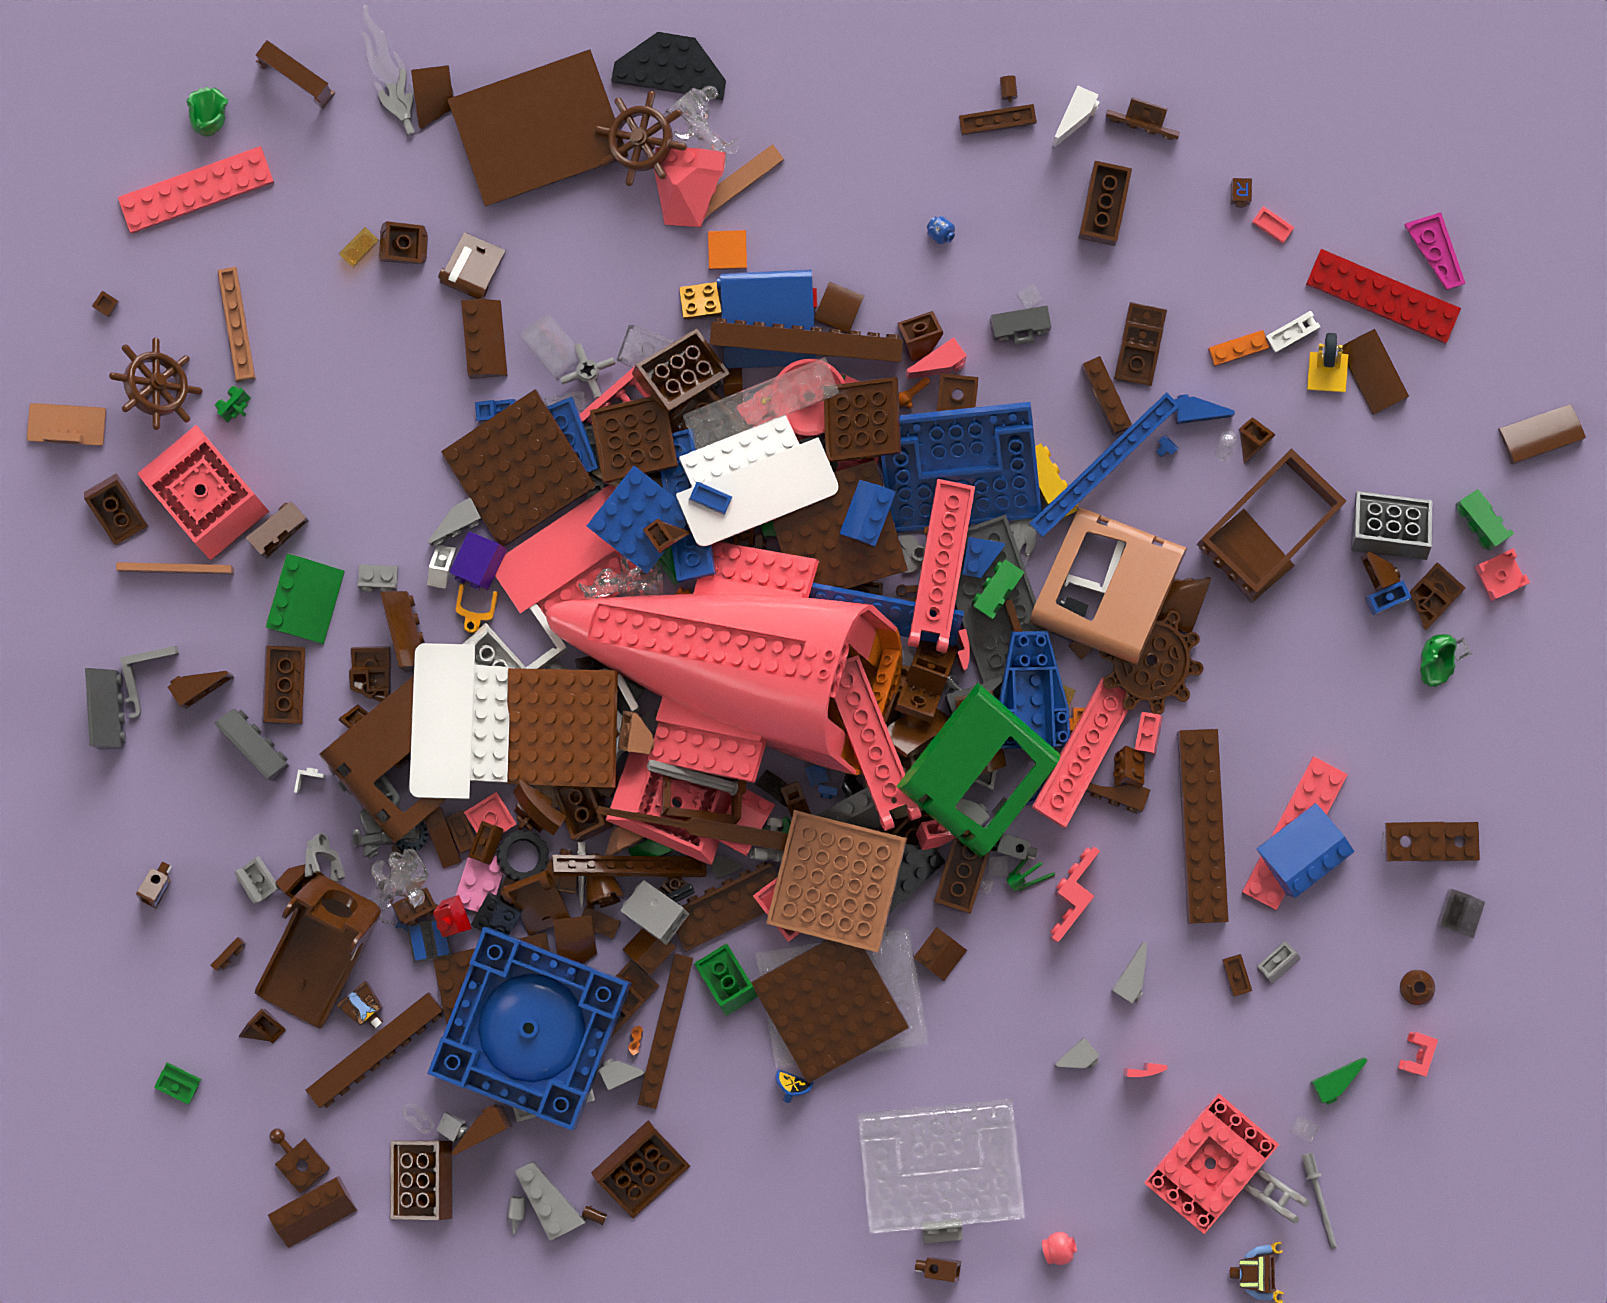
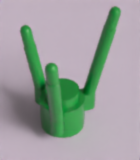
M1026 857L1008 874L1010 877L1006 881L1014 892L1018 889L1021 892L1029 886L1055 876V873L1052 872L1025 883L1024 878L1042 866V863L1039 862L1022 875L1020 872L1017 873L1029 859Z

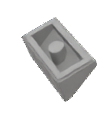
M1284 941L1257 968L1273 984L1300 960V956Z

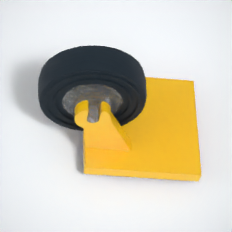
M1327 333L1325 344H1319L1318 352H1310L1307 390L1346 392L1348 354H1342V345H1337L1336 333Z

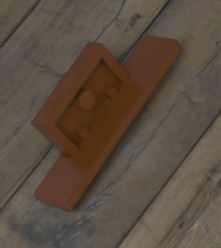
M1132 97L1126 115L1107 110L1106 117L1111 122L1120 123L1121 121L1127 123V126L1133 129L1140 127L1152 135L1156 133L1162 134L1163 138L1168 140L1179 138L1180 132L1162 127L1168 108Z

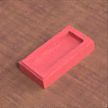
M1264 206L1252 221L1254 225L1282 244L1294 229L1292 225Z

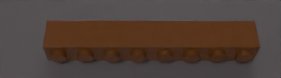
M428 992L305 1089L319 1108L323 1106L328 1108L335 1102L333 1098L338 1094L343 1096L350 1090L349 1086L352 1083L358 1084L366 1078L364 1074L367 1071L371 1070L373 1072L381 1066V1060L385 1057L388 1060L397 1053L395 1051L396 1048L400 1045L405 1047L412 1041L410 1037L415 1033L420 1035L427 1029L425 1025L430 1021L433 1023L438 1021L442 1017L441 1013L444 1010L431 993Z

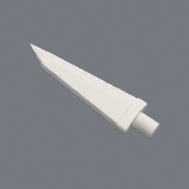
M578 842L577 855H586V842ZM578 876L581 909L584 899L585 876Z

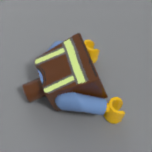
M1274 1242L1271 1246L1269 1244L1257 1246L1247 1252L1244 1259L1239 1261L1240 1267H1230V1278L1240 1279V1287L1245 1288L1246 1293L1257 1300L1271 1301L1273 1299L1277 1303L1283 1302V1300L1276 1299L1278 1294L1284 1293L1276 1290L1275 1254L1283 1252V1250L1276 1251L1275 1246L1282 1244L1281 1242Z

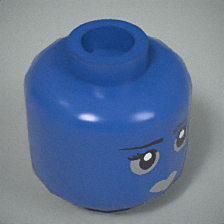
M944 216L934 217L929 221L927 234L938 244L950 243L954 239L955 226Z

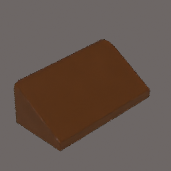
M482 821L468 857L491 865L504 829Z

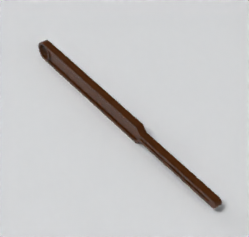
M601 806L596 808L598 814L685 828L690 835L778 850L785 849L788 833L695 817L683 821Z

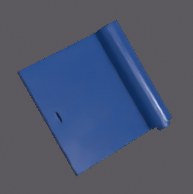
M812 269L721 273L720 277H717V289H721L722 319H727V323H734V320L746 321V325H753V322H764L767 327H772L773 323L785 324L784 328L791 329L792 325L804 326L803 330H810V327H814ZM724 346V364L726 368L788 366L801 359H816V356L813 354Z

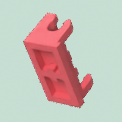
M1147 712L1141 713L1135 750L1156 755L1163 720L1161 715Z

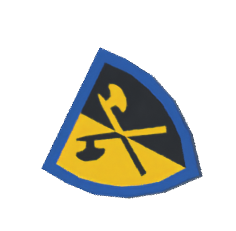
M780 1069L776 1072V1081L785 1092L783 1101L786 1103H790L793 1096L804 1095L810 1092L814 1082L807 1083L806 1079Z

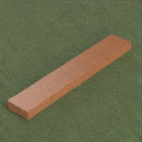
M773 144L716 185L717 189L711 197L710 206L705 218L784 161V158Z
M237 267L217 270L236 381L256 379Z
M116 563V570L119 572L234 575V568L231 565Z

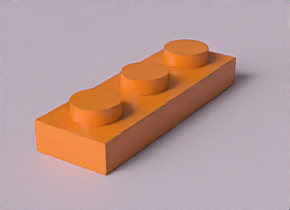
M1261 330L1209 347L1208 349L1214 366L1269 349V345L1264 331Z

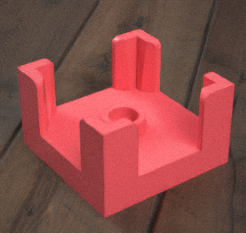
M1514 548L1475 566L1491 601L1530 583L1527 575H1522L1515 558L1517 555Z
M1409 1032L1407 1041L1421 1045V1048L1417 1052L1416 1063L1409 1060H1400L1398 1069L1426 1077L1438 1039L1418 1032Z

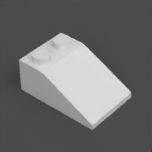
M1077 86L1054 137L1052 146L1056 147L1085 124L1090 115L1094 117L1100 103L1097 101L1098 94Z
M487 623L463 643L475 645L474 665L526 668Z

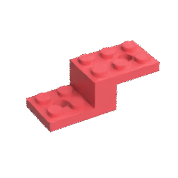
M1095 847L1086 848L1079 856L1082 859L1079 864L1074 863L1067 873L1070 874L1068 878H1062L1055 887L1058 889L1056 894L1070 904L1073 909L1068 908L1062 915L1064 919L1062 923H1056L1051 929L1050 933L1052 935L1050 938L1054 942L1060 941L1094 898V895L1076 881L1100 852Z

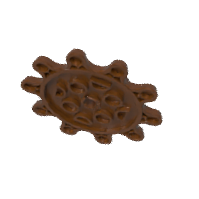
M1177 611L1168 612L1166 618L1162 621L1156 620L1137 665L1099 650L1100 657L1111 661L1113 664V671L1104 677L1103 685L1107 689H1113L1118 686L1124 688L1126 694L1123 699V707L1126 710H1133L1139 701L1146 700L1150 704L1151 712L1160 715L1165 710L1164 701L1168 696H1175L1181 702H1185L1190 698V692L1185 686V679L1189 675H1200L1204 670L1201 662L1194 661L1190 657V650L1199 643L1200 637L1196 632H1190L1185 635L1179 633L1177 626L1180 621V615ZM1149 655H1153L1155 658V662L1151 666H1148L1146 657Z

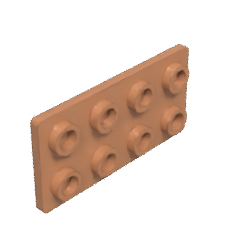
M30 403L27 440L103 446L106 408Z

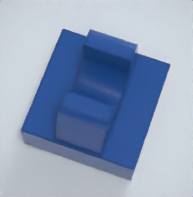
M1164 435L1158 441L1162 446L1156 453L1160 457L1166 452L1172 455L1179 448L1167 435Z

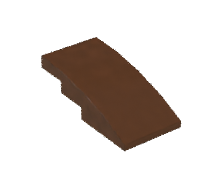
M1135 302L1129 303L1114 379L1152 386L1167 309Z
M936 708L931 723L906 714L890 724L887 729L895 749L903 756L909 757L922 753L950 717Z
M632 959L616 975V977L629 981L632 984L611 1038L660 986Z

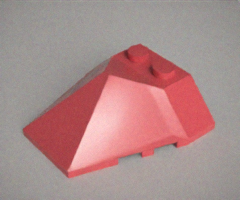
M660 147L655 148V154L657 153ZM671 148L667 158L660 164L666 173V178L660 179L654 169L665 225L702 226L710 206L711 197L716 192L718 180L724 173L726 152L700 148H686V150L682 151Z

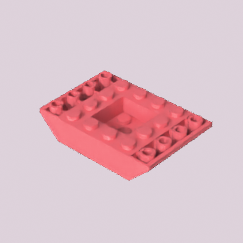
M197 425L137 473L176 522L210 560L215 558L270 512ZM199 485H204L206 488V492L203 495L196 494V488Z
M629 752L610 808L664 817L660 816L662 810L663 775L648 771L649 754ZM671 779L670 807H674L672 799H677L680 802L679 808L726 814L731 805L732 795L728 792L688 781ZM609 815L606 817L608 822L709 865L713 863L720 842L713 838L690 835L685 828ZM665 817V818H671V819H677V820H683V821H687V820H688V819Z
M1218 1094L1154 1168L1144 1184L1205 1234L1279 1144L1222 1095ZM1207 1158L1215 1160L1216 1165L1213 1169L1205 1167V1160Z

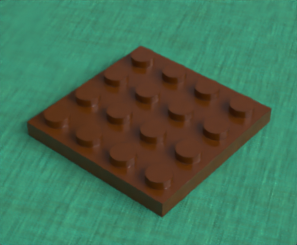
M890 377L823 387L825 445L829 463L901 454L898 378Z
M651 396L590 410L604 484L623 480L633 466H636L646 475L679 467L669 412Z

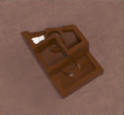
M449 65L411 70L420 129L439 119L444 113L451 111L447 99L454 97Z
M1439 562L1410 591L1425 630L1437 620L1466 588Z
M1211 577L1193 580V578H1186L1184 580L1174 579L1157 621L1164 620L1168 612L1177 611L1180 615V621L1177 626L1178 630L1186 633L1192 632Z
M390 646L351 647L350 690L382 702L391 692Z
M592 915L553 920L558 955L583 964L597 954Z

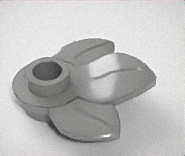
M901 535V548L908 571L904 573H911L918 568L919 564H922L923 556L921 558L916 557V552L921 551L924 555L925 546L919 545L917 539L913 536Z

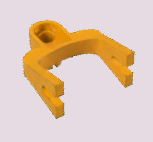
M460 584L455 610L458 614L465 616L464 629L468 633H475L480 628L481 620H490L494 617L499 592L493 591L489 612L475 613L461 606L465 585ZM470 622L474 623L473 629H469L468 624Z

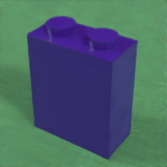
M469 531L449 573L455 576L454 580L462 584L469 582V586L480 591V588L488 591L507 549L494 541Z

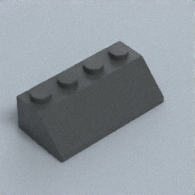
M232 709L215 721L214 724L266 779L273 781L289 766L286 762L288 758L281 751L277 753L273 749L274 743L268 737L264 739L260 735L262 731L256 724L253 723L251 725L247 721L249 717L242 710Z
M868 787L816 815L872 830L881 825ZM890 810L889 812H890V815H891V817H892V819H893V818H895V816H894V814L892 813V811Z

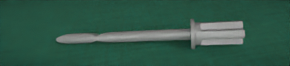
M1313 1152L1302 1155L1307 1172L1306 1179H1312L1331 1249H1335L1337 1245L1317 1177L1321 1176V1173L1318 1172Z

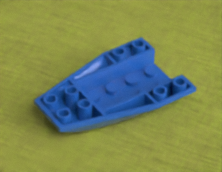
M1048 631L1011 632L999 701L1052 747H1065L1070 737L1069 707ZM1010 736L1000 749L1022 748Z

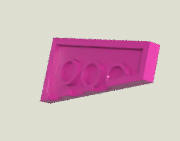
M1441 212L1405 223V228L1444 288L1449 290L1464 285L1465 280Z

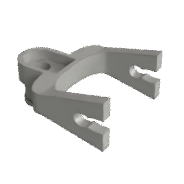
M324 833L315 835L312 840L307 842L305 877L312 876V870L313 873L320 872L315 855H321L328 858L331 862V880L337 882V875L338 879L345 878L339 854L335 850L330 849L328 837Z

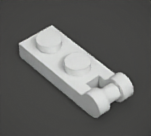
M1312 311L1307 312L1266 336L1274 353L1321 328L1319 323L1315 322ZM1307 321L1310 327L1305 328L1303 322Z

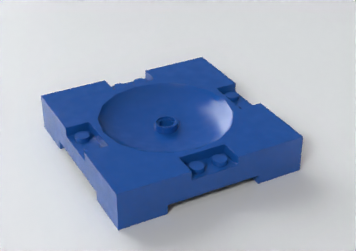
M483 927L469 963L470 967L427 1074L526 1111L569 1130H575L632 983L492 928ZM527 1023H532L534 1026V1031L531 1034L527 1033L525 1029Z

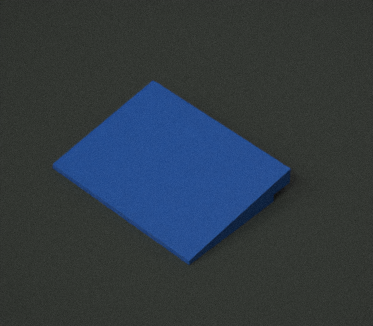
M1031 402L900 415L901 454L881 456L884 486L896 492L890 507L896 532L924 530V527L929 526L937 479L975 486L969 525L980 524L1006 515L1008 521L1035 518L1042 512Z

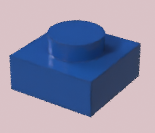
M813 765L805 768L811 787L829 781L825 767Z
M819 784L817 793H820L822 798L832 799V796H837L838 788Z

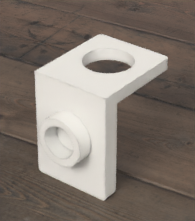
M307 768L306 771L298 770L294 793H300L303 775L326 779V775L318 773V769Z

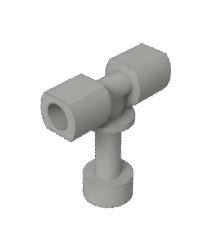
M767 818V825H770L771 831H778V827H782L783 819ZM751 847L750 858L767 860L768 858L781 862L784 850Z

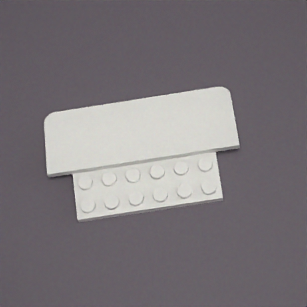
M786 415L679 457L692 488L677 493L676 498L693 538L699 546L711 545L831 497L838 491V482L819 437L799 445ZM697 481L733 496L725 515L689 500Z
M424 643L420 644L415 650L409 790L417 798L469 799L470 781L507 782L509 745L508 668L511 667L474 665L475 645Z

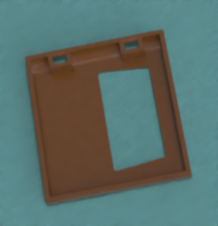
M414 675L319 754L321 759L393 843H396L447 800L421 798L407 811L402 812L374 785V781L411 751ZM342 764L350 772L345 777L337 769ZM381 810L389 818L385 823L376 815Z

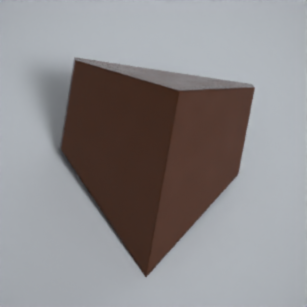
M1253 417L1238 429L1240 431L1243 463L1245 464L1275 436L1271 430Z
M659 518L643 529L659 554L691 533L688 530L660 521Z
M261 1009L246 1024L238 1037L269 1041L273 1044L286 1029L266 1009Z

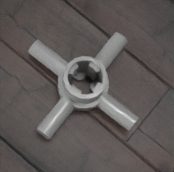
M581 343L576 344L574 348L580 363L577 366L576 372L563 376L560 380L562 385L576 379L589 383L593 396L597 399L601 396L596 383L599 370L616 363L612 357L596 364L593 360L587 359ZM592 366L590 376L582 372L583 369Z

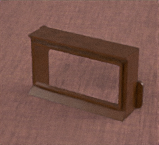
M268 40L265 41L256 53L258 60L255 62L260 68L264 69L270 65L314 96L313 99L320 108L324 109L335 94L329 88V83Z
M699 772L732 782L734 780L738 781L737 793L731 796V814L670 807L671 779H680L663 775L662 810L660 816L688 820L695 817L730 824H737L741 819L742 794L746 793V781Z

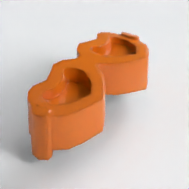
M641 1026L634 1027L631 1031L634 1041L629 1044L628 1049L632 1055L639 1053L641 1045L639 1040L642 1039L643 1032Z

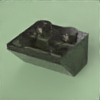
M1448 889L1436 926L1474 939L1485 902L1469 894Z

